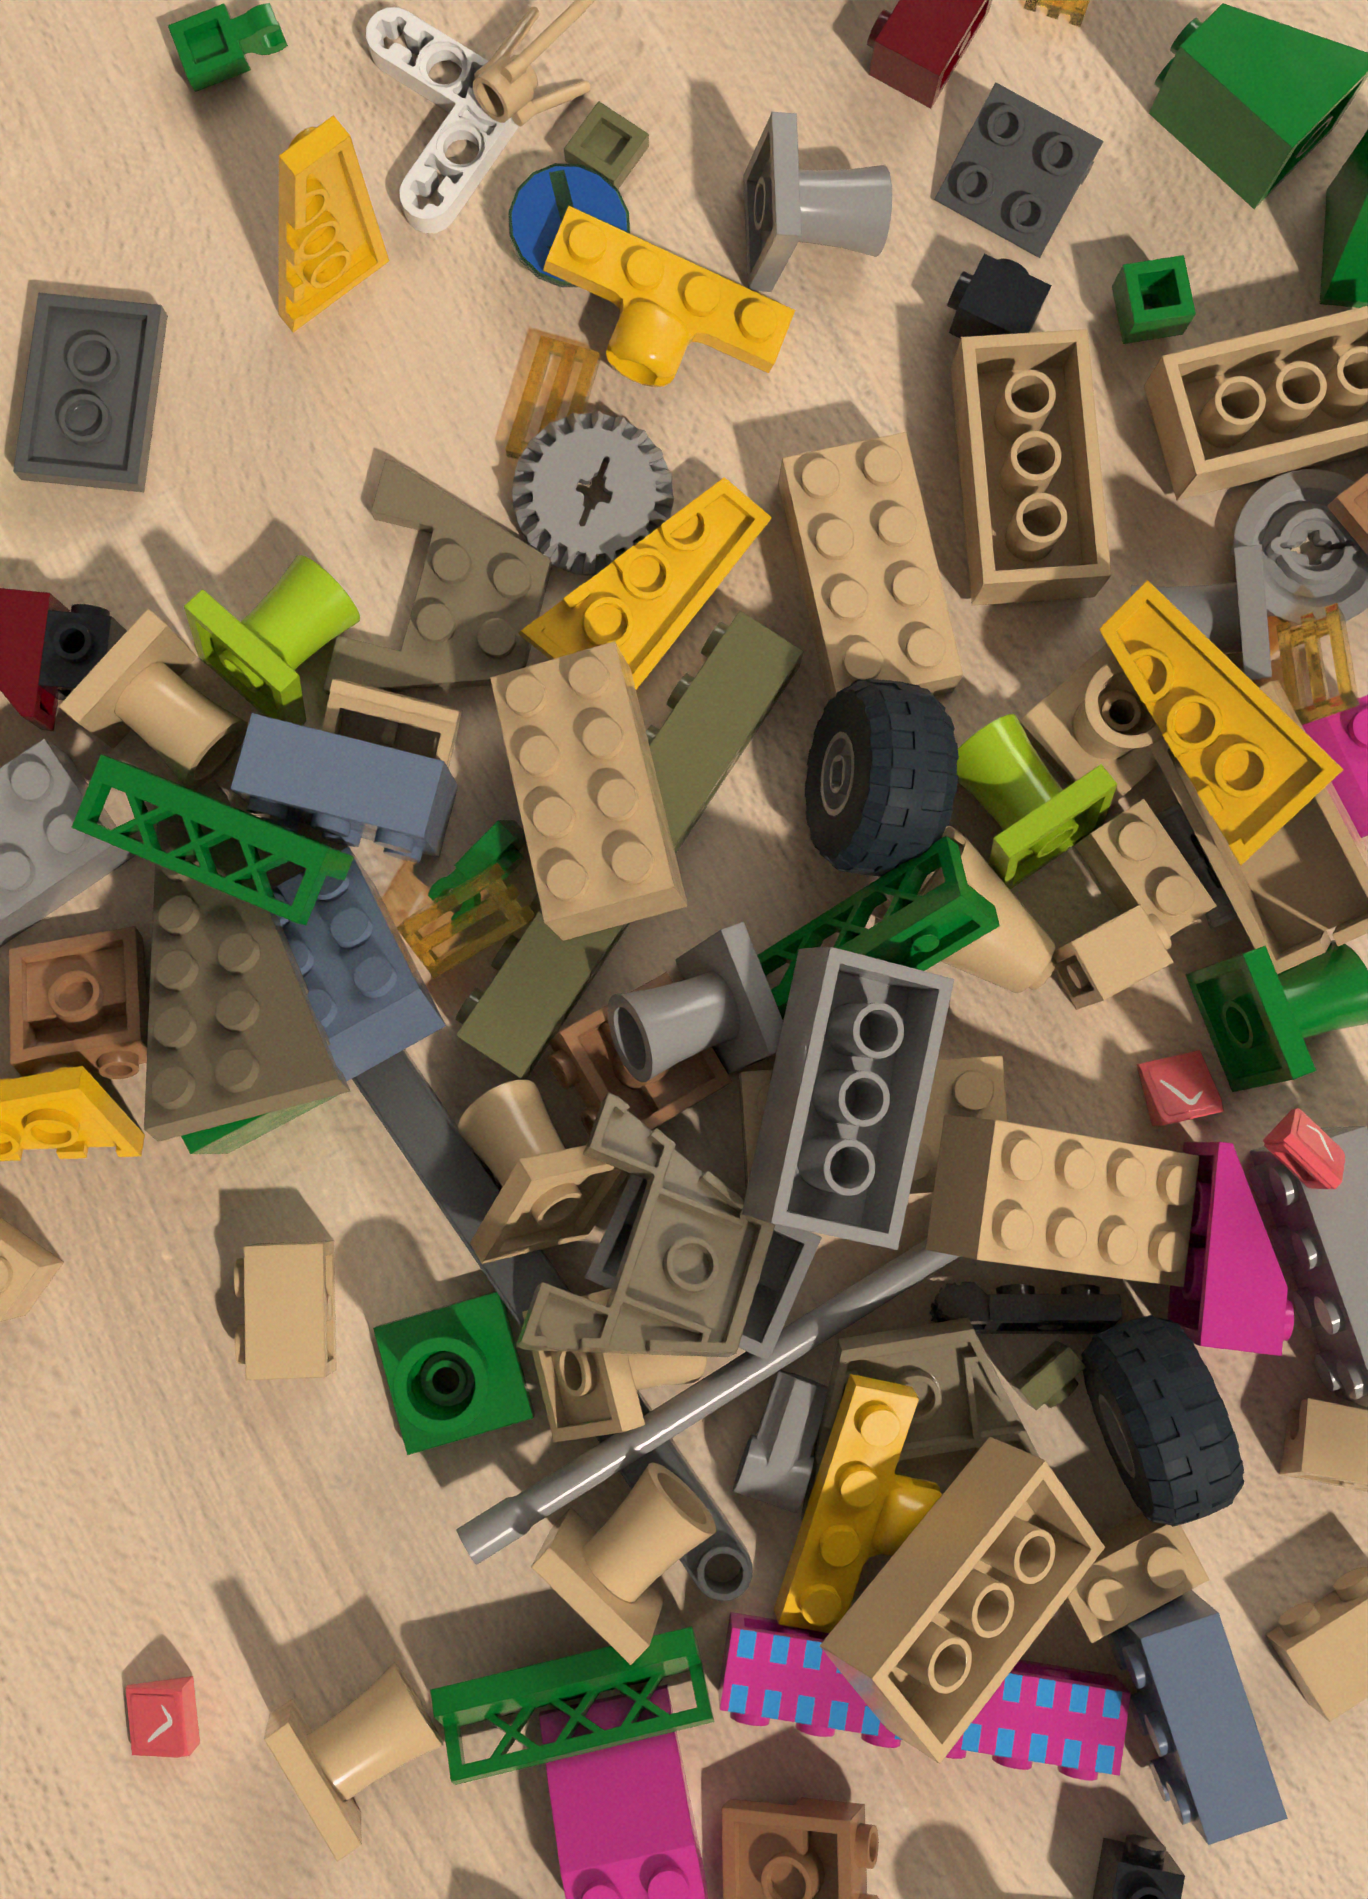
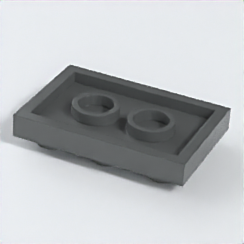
M38 293L13 470L21 480L134 492L145 491L168 318L162 305Z

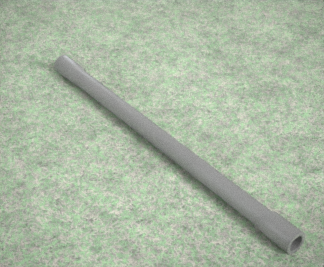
M927 1239L920 1242L783 1328L769 1361L746 1351L644 1415V1426L612 1435L520 1494L505 1498L457 1528L459 1538L469 1556L476 1565L527 1534L534 1524L960 1256L926 1250Z

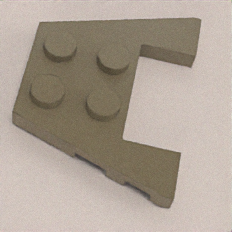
M385 459L371 510L374 519L431 533V541L401 650L337 636L323 686L324 692L330 695L332 679H343L394 693L405 692V689L436 686H441L442 689L492 685L490 677L525 668L532 645L518 633L540 615L552 570L551 558L542 555L538 550L395 461Z
M608 1093L601 1102L583 1155L647 1180V1186L607 1305L598 1304L541 1282L535 1289L516 1347L524 1350L730 1357L737 1353L775 1224L742 1215L745 1201L742 1197L709 1170L703 1173L674 1149L676 1144L657 1128L654 1131L649 1129L627 1111L630 1108L627 1103L618 1096Z
M969 1318L838 1339L814 1451L813 1467L804 1498L801 1521L803 1520L850 1374L912 1386L919 1400L899 1460L982 1447L989 1437L1039 1457Z

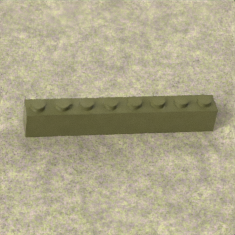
M742 611L738 612L730 626L723 622L718 623L702 648L701 654L708 659L694 678L686 673L680 679L666 704L673 711L661 729L651 725L646 730L675 854L799 669L803 657V650ZM537 893L527 910V914L534 919L520 939L511 935L502 945L491 964V967L496 969L498 973L486 991L483 992L475 988L460 1008L455 1020L463 1025L456 1036L519 1078L526 1080L550 1045L549 1041L558 1033L630 923L563 941L544 923Z

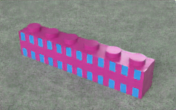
M730 1612L718 1698L720 1710L730 1712L731 1719L746 1725L766 1726L771 1718L795 1722L797 1730L813 1736L832 1737L835 1735V1729L861 1733L863 1741L875 1746L885 1748H897L900 1746L902 1739L885 1728L820 1647V1644L829 1633L780 1625L776 1619ZM1019 1660L947 1754L946 1758L962 1759L966 1757L967 1751L990 1754L992 1755V1760L997 1764L1013 1769L1028 1770L1032 1768V1762L1057 1765V1770L1060 1773L1080 1780H1097L1098 1772L1120 1776L1131 1693L1116 1675Z

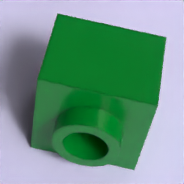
M1184 255L1122 265L1112 285V291L1123 344L1183 335L1196 315ZM1143 304L1149 305L1153 309L1144 310Z

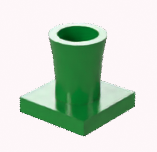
M1335 940L1331 941L1325 953L1279 974L1275 970L1266 945L1185 974L1232 1092L1290 1081L1316 1071L1304 1038L1368 1023V970L1361 958L1351 947L1346 944L1337 946Z
M497 1291L381 1324L373 1328L407 1455L534 1418V1409L505 1304ZM449 1367L456 1371L459 1377V1384L455 1390L445 1387L439 1381L437 1376L438 1369Z

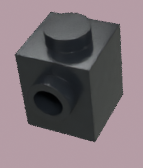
M984 253L974 275L963 271L952 291L947 306L956 310L949 333L960 339L961 337L1030 333L1052 285L1029 275L1028 271L1021 264L1013 260L1004 258L997 260Z
M74 604L71 606V612L48 610L38 685L58 700H65L127 630L110 616L109 610L102 607Z
M1127 1835L1125 1842L1103 1838L1093 1899H1181L1185 1875L1169 1852L1166 1851V1847L1156 1840L1140 1835Z

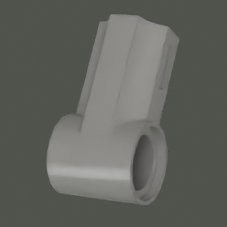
M783 1370L777 1371L756 1436L750 1435L737 1470L733 1492L797 1513L805 1495L813 1467L814 1456L810 1454L821 1424L828 1386L795 1373Z

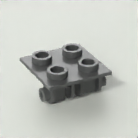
M995 82L934 200L1040 258L1080 184L1082 185L1094 164L1093 160L1104 141Z

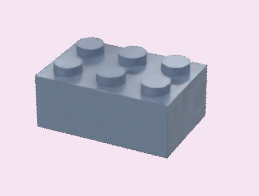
M251 713L230 789L248 803L246 809L248 812L261 816L262 819L291 831L298 832L299 824L304 823L310 825L313 829L323 832L321 837L326 840L346 846L359 847L360 840L363 838L384 847L383 853L386 855L420 863L422 853L435 857L440 856L458 784L446 763L442 760Z
M349 846L341 850L354 856L345 881L326 876L306 926L276 915L279 918L309 990L307 996L316 1018L324 1026L331 1043L329 1049L336 1066L343 1072L346 1082L446 1026L376 886ZM305 871L272 888L275 898L292 905Z
M1190 1590L1108 1634L1110 1647L1119 1668L1122 1671L1128 1669L1137 1693L1130 1695L1129 1703L1136 1724L1143 1736L1150 1735L1159 1758L1150 1760L1155 1783L1165 1802L1171 1800L1181 1824L1184 1825L1191 1822L1206 1843L1211 1845L1288 1819L1219 1612L1194 1591Z

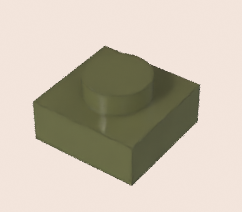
M598 101L565 146V161L573 167H580L599 175L617 192L648 149L649 134Z
M1054 1341L1009 1380L1008 1383L1020 1398L1033 1409L1038 1410L1043 1404H1046L1048 1408H1052L1074 1392L1079 1384L1074 1377L1084 1370L1086 1366L1069 1346Z

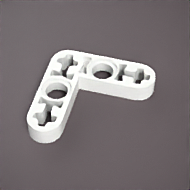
M387 7L377 11L370 18L366 27V40L374 64L387 75L449 112L400 186V202L407 222L420 232L438 233L445 230L455 220L519 126L515 124L512 117L505 123L493 120L485 113L475 97L472 89L473 81L475 80L474 73L484 66L488 60L409 11L399 7ZM401 33L404 34L407 48L398 43L392 44L389 49L385 48L383 39L386 36L396 40ZM412 53H414V54H416V55L418 56L417 59H416V64H415V65H414ZM441 61H452L462 69L459 78L450 84H438L432 81L428 74L431 68ZM469 140L478 146L479 152L472 162L455 164L446 158L447 148L455 141ZM436 169L445 177L441 184L439 183ZM438 187L437 192L440 205L437 207L434 204L428 203L421 210L417 196L420 194L423 197L429 198Z

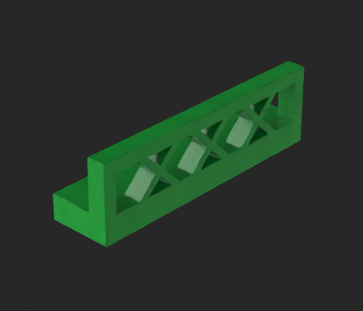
M102 754L99 757L71 827L305 926L310 918L326 876L345 881L354 856L146 770ZM111 787L126 793L135 818L114 829L97 823ZM144 801L156 805L158 808L148 812ZM177 814L182 816L191 842L168 853L161 849L153 825ZM200 824L216 831L204 836ZM140 831L143 842L130 837V835ZM233 837L239 840L248 866L224 877L218 874L209 848ZM257 848L273 855L261 860ZM196 854L200 866L185 859ZM288 861L307 868L292 905L275 898L266 875L267 871ZM253 878L257 890L241 883Z
M946 835L932 844L929 850L918 858H913L900 864L899 868L881 876L764 950L757 957L766 979L768 974L786 963L790 964L780 984L771 989L784 1021L799 949L821 947L824 939L836 932L840 934L833 946L834 948L925 971L996 929L1000 924L995 905L968 885L959 846ZM942 867L945 882L923 896L917 895L927 875ZM887 900L892 901L882 921L869 929L865 928L874 909Z
M692 1626L654 1635L650 1646L631 1665L612 1646L430 1690L434 1718L444 1727L450 1779L454 1785L715 1722L700 1649ZM690 1671L697 1708L668 1714L649 1701L664 1677ZM648 1681L641 1694L628 1687ZM616 1689L634 1701L635 1704L621 1726L604 1730L585 1716L599 1693ZM583 1697L576 1710L564 1703L565 1701ZM553 1705L569 1716L570 1720L556 1742L538 1746L520 1732L536 1708ZM644 1709L656 1716V1718L636 1722ZM518 1713L511 1726L499 1718ZM488 1720L506 1733L490 1758L465 1764L460 1727ZM579 1725L592 1732L572 1738ZM515 1740L527 1748L507 1754Z

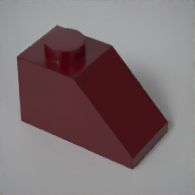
M899 0L892 13L884 9L875 21L867 41V46L873 48L869 75L931 109L989 13L992 0Z
M0 588V691L21 717L41 730L54 731L58 699L38 685L48 610L70 612V610L48 592Z

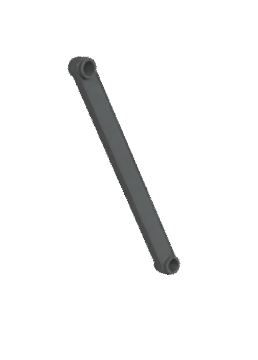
M405 1049L352 1078L521 1328L524 1324L522 1312L529 1309L535 1289L541 1282L572 1293L542 1249L484 1264L481 1263L470 1242L501 1189L474 1149L459 1134L458 1126ZM638 1390L637 1394L644 1416L651 1412L652 1409ZM614 1434L595 1437L601 1443ZM672 1438L620 1470L619 1472L632 1489L649 1463L660 1464L678 1476L699 1497L713 1517L717 1530L715 1534L690 1550L679 1560L698 1588L707 1597L717 1601H730L741 1596L749 1587L752 1579V1561L748 1550ZM718 1554L734 1556L741 1563L740 1571L736 1577L728 1582L712 1580L704 1569L706 1563L713 1556Z

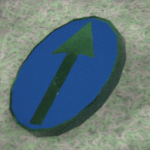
M554 163L533 172L517 188L508 212L509 239L519 261L538 279L558 287H578L543 271L545 261L568 205L630 234L629 211L619 190L600 172L580 164Z

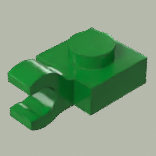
M225 3L168 25L187 79L195 92L251 71L245 55L247 53L270 55L288 46L270 3L255 6L233 19Z
M498 820L454 865L456 869L451 874L437 880L432 885L428 896L433 901L441 900L452 888L461 894L463 899L462 907L451 918L455 924L465 923L478 913L481 906L480 887L484 882H489L491 879L496 883L503 881L524 860L525 857L519 852L527 843L524 830L515 820Z

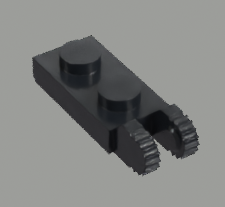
M954 1282L952 1285L947 1283L945 1288H940V1293H937L934 1299L935 1302H932L930 1306L932 1309L929 1314L932 1315L931 1321L935 1323L969 1318L975 1332L981 1334H1098L1112 1328L1122 1318L1120 1294H1100V1287L1096 1285H1069L1060 1289L1061 1294H1036L1035 1287L1032 1285L1009 1284L997 1287L996 1294H986L975 1282H961L960 1285Z

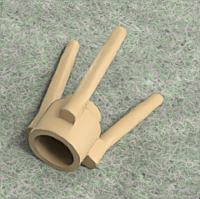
M575 0L519 55H513L510 58L540 15L538 8H529L492 58L474 73L473 91L479 105L487 115L499 123H505L512 117L515 124L521 127L534 115L571 101L590 91V83L584 80L532 100L534 89L538 86V79L530 64L596 0Z

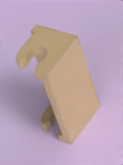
M332 679L322 731L442 760L449 769L463 710L343 679Z
M1310 1398L1302 1399L1300 1410L1290 1409L1288 1413L1283 1460L1280 1461L1279 1475L1368 1492V1410Z

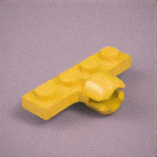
M569 205L543 271L611 301L619 308L620 317L607 346L606 356L610 365L618 373L644 386L664 387L670 384L678 371L687 346L692 342L703 343L769 373L775 364L795 310Z
M854 1374L849 1375L774 1606L778 1624L830 1633L849 1610L863 1566L869 1557L879 1554L893 1556L942 1496L940 1487L936 1482L895 1474V1469L919 1400L912 1386Z

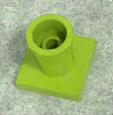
M303 555L295 557L276 585L241 622L204 589L184 605L198 657L264 716L298 725H303L307 720L300 676L295 669L330 640L360 622L358 609L342 586L320 565Z
M1015 714L1005 715L994 720L973 734L958 748V783L975 797L1004 830L993 838L989 865L1009 889L1018 885L1104 824L1117 787L1116 781L1104 766L1100 764L1063 790L1033 748Z

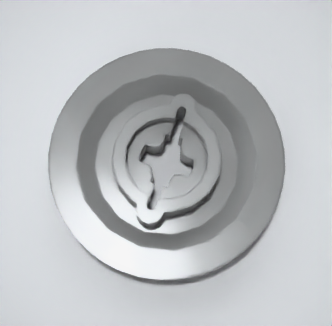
M600 411L585 414L572 413L563 419L550 422L529 441L517 463L512 488L513 508L519 527L529 544L541 552L542 555L551 558L553 565L570 573L595 576L633 545H636L670 518L674 502L672 473L666 465L662 450L656 447L650 440L646 431L628 423L624 417H613L605 415ZM606 462L607 468L602 479L605 481L603 491L611 496L609 504L598 502L594 510H590L585 525L580 526L579 522L585 509L583 506L584 495L576 491L578 483L589 485L593 477H597L601 464Z
M1302 469L1291 471L1265 483L1242 507L1239 518L1232 529L1234 541L1230 555L1234 556L1235 559V547L1262 544L1267 617L1277 616L1288 621L1290 627L1305 625L1313 626L1316 630L1328 625H1341L1368 608V555L1327 507L1338 495L1355 483L1352 479L1327 470ZM1307 536L1312 537L1314 546L1324 547V550H1331L1329 553L1322 554L1315 561L1314 565L1309 564L1307 555L1291 551L1292 548L1299 547L1306 540Z

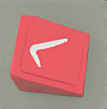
M1200 1050L1136 1064L1152 1126H1163L1224 1112L1221 1097Z
M1292 1109L1262 1140L1265 1143L1264 1146L1307 1188L1336 1189L1342 1183L1345 1164L1344 1151L1301 1109Z
M193 1676L127 1685L125 1689L132 1755L174 1758L190 1756L200 1744Z

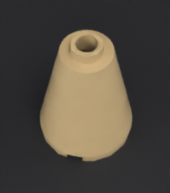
M952 826L946 828L942 838L947 835L958 844L968 885L995 905L1000 926L941 962L1014 993H1021L1028 987L1032 990L1038 989L1047 981L1056 966V960L1052 957L1055 949L1054 942L965 835ZM942 867L927 875L917 895L923 896L945 882ZM887 900L881 905L888 910L892 901ZM875 918L874 925L878 924L882 920Z

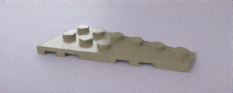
M216 781L192 789L231 805L227 794ZM175 814L157 823L156 835L163 851L169 853L191 842L182 816ZM200 824L204 836L216 831ZM233 837L209 848L218 874L224 877L248 866L239 840ZM196 854L185 859L200 866ZM156 863L144 1130L159 1142L351 1092L343 1072L336 1066L329 1049L331 1043L324 1026L316 1018L307 996L309 990L279 918L274 913ZM253 878L241 883L257 890Z

